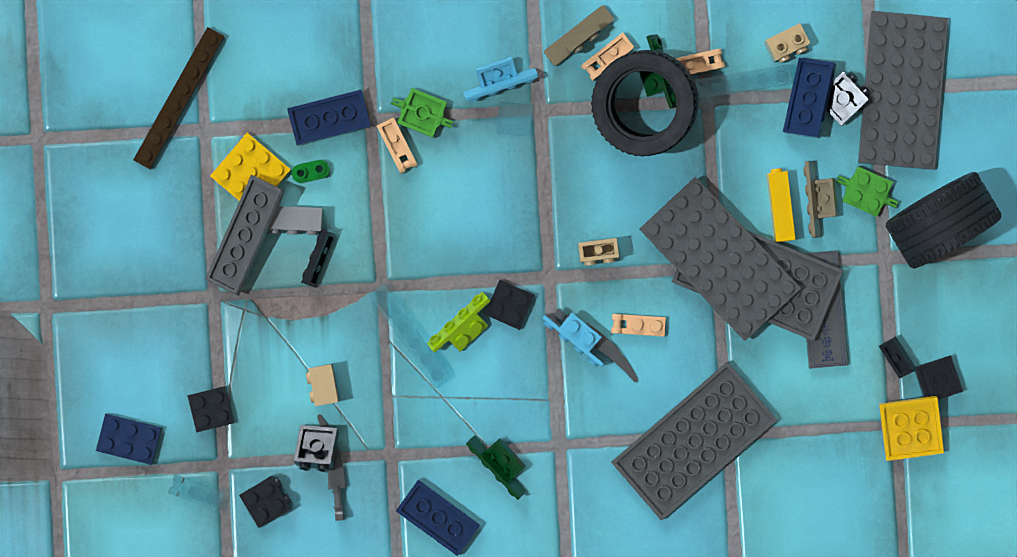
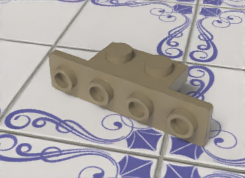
M604 5L600 6L545 49L544 54L554 66L558 65L573 52L577 54L584 48L583 44L588 40L590 42L595 40L599 36L598 33L614 21L613 16Z
M805 161L803 172L807 179L805 193L808 196L809 202L807 204V213L810 215L809 233L812 235V238H821L820 218L838 217L835 178L817 180L815 162Z

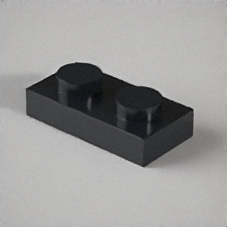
M896 336L879 345L880 350L899 379L916 369Z

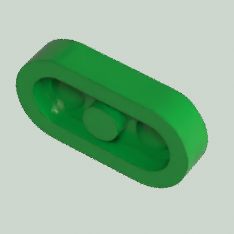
M315 160L294 166L291 175L294 181L303 184L326 178L329 175L330 168L325 161ZM318 166L323 167V171L321 173H318L316 171V168ZM303 170L304 176L299 177L298 171Z

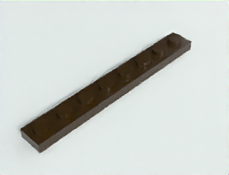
M209 27L206 28L133 161L151 170L225 36Z

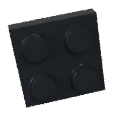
M499 280L484 315L519 330L535 295Z
M951 355L915 366L916 369L914 371L923 397L937 396L938 400L963 392Z
M226 386L187 395L196 433L234 423Z

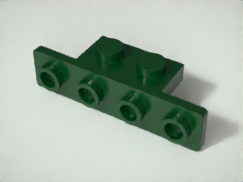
M657 34L646 36L650 50L663 52V44ZM639 71L647 97L664 92L669 109L676 108V96L669 82L654 72Z
M474 435L466 443L469 450L494 474L496 480L508 489L509 494L519 500L526 490L514 477L526 465L501 438L487 449Z

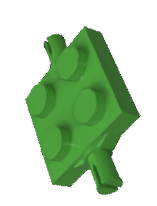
M411 88L408 97L404 101L395 97L391 101V105L401 108V115L397 124L433 138L440 124L450 129L454 121L444 118L446 101Z
M857 166L850 179L840 175L837 177L839 179H836L837 183L846 186L842 202L877 217L880 209L885 204L896 208L897 205L895 204H898V201L888 197L893 182Z

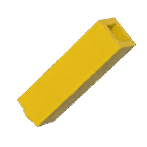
M782 168L771 169V173L766 174L774 242L793 241L796 239L788 172L782 171Z

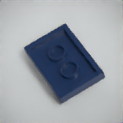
M106 413L96 451L153 465L162 427Z

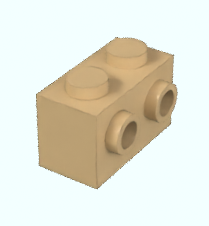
M799 23L765 40L764 44L773 62L779 61L783 63L790 59L789 55L795 52L797 55L805 52L810 41Z
M617 238L578 243L580 263H584L585 266L596 265V261L603 260L604 263L615 262V258H619Z
M333 364L308 368L309 372L306 373L307 383L312 386V391L309 392L311 403L315 402V406L339 402Z

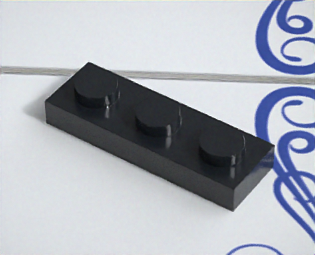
M322 229L321 233L317 236L316 246L310 254V261L303 272L301 283L316 288L336 234Z

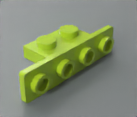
M483 292L474 296L465 308L460 309L451 321H448L437 334L430 338L427 342L429 348L435 353L449 340L461 352L488 326L477 313L490 302V299Z

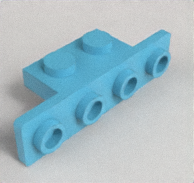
M509 57L476 68L480 86L464 91L463 95L466 101L473 102L487 94L494 95L499 90L505 88L512 89L517 84L523 82L530 83L539 76L535 68L517 73L513 59Z
M571 313L563 324L559 326L546 314L543 316L545 320L543 324L551 330L555 328L560 332L558 336L565 342L571 341L574 344L573 348L578 353L588 355L589 362L596 367L604 365V362L590 351L602 336L579 317Z

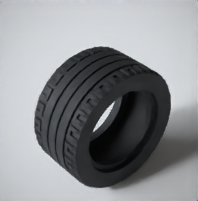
M639 50L615 59L601 72L593 88L591 112H593L592 117L601 136H604L605 140L611 146H614L615 149L634 156H655L676 146L689 133L697 117L699 94L690 71L675 57L656 50ZM650 71L659 74L669 82L674 90L677 102L675 116L669 126L658 133L641 134L632 131L623 124L616 112L615 95L618 86L626 76L633 72Z
M971 172L957 178L916 201L886 222V228L891 234L890 236L896 242L895 244L898 249L901 250L900 252L904 259H906L909 267L915 269L946 255L977 237L1001 219V212L996 207L997 205L989 191L986 190L987 188L983 181L981 182L978 173Z

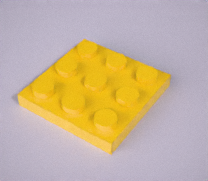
M246 133L210 177L240 201L251 175H255L278 186L291 169L250 134Z
M937 396L879 403L886 461L944 453Z

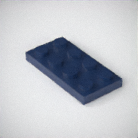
M806 58L798 59L783 127L784 133L821 138L836 63Z
M361 89L287 108L297 146L371 127Z
M419 479L396 509L397 513L457 557L480 526L479 523Z

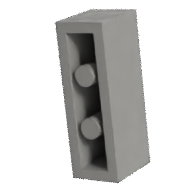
M279 206L268 229V233L279 234L280 230L292 235H299V231H306V235H318V232H321L323 229V208Z

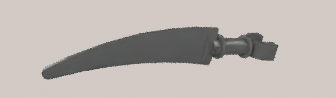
M559 309L554 313V316L563 322L569 316ZM586 323L602 336L594 347L614 361L634 382H638L634 370L618 348L601 332Z
M319 414L317 419L320 427H328L322 415ZM336 444L337 457L335 467L328 471V490L333 489L335 521L344 520V505L342 506L341 495L343 490L341 488H346L340 452Z

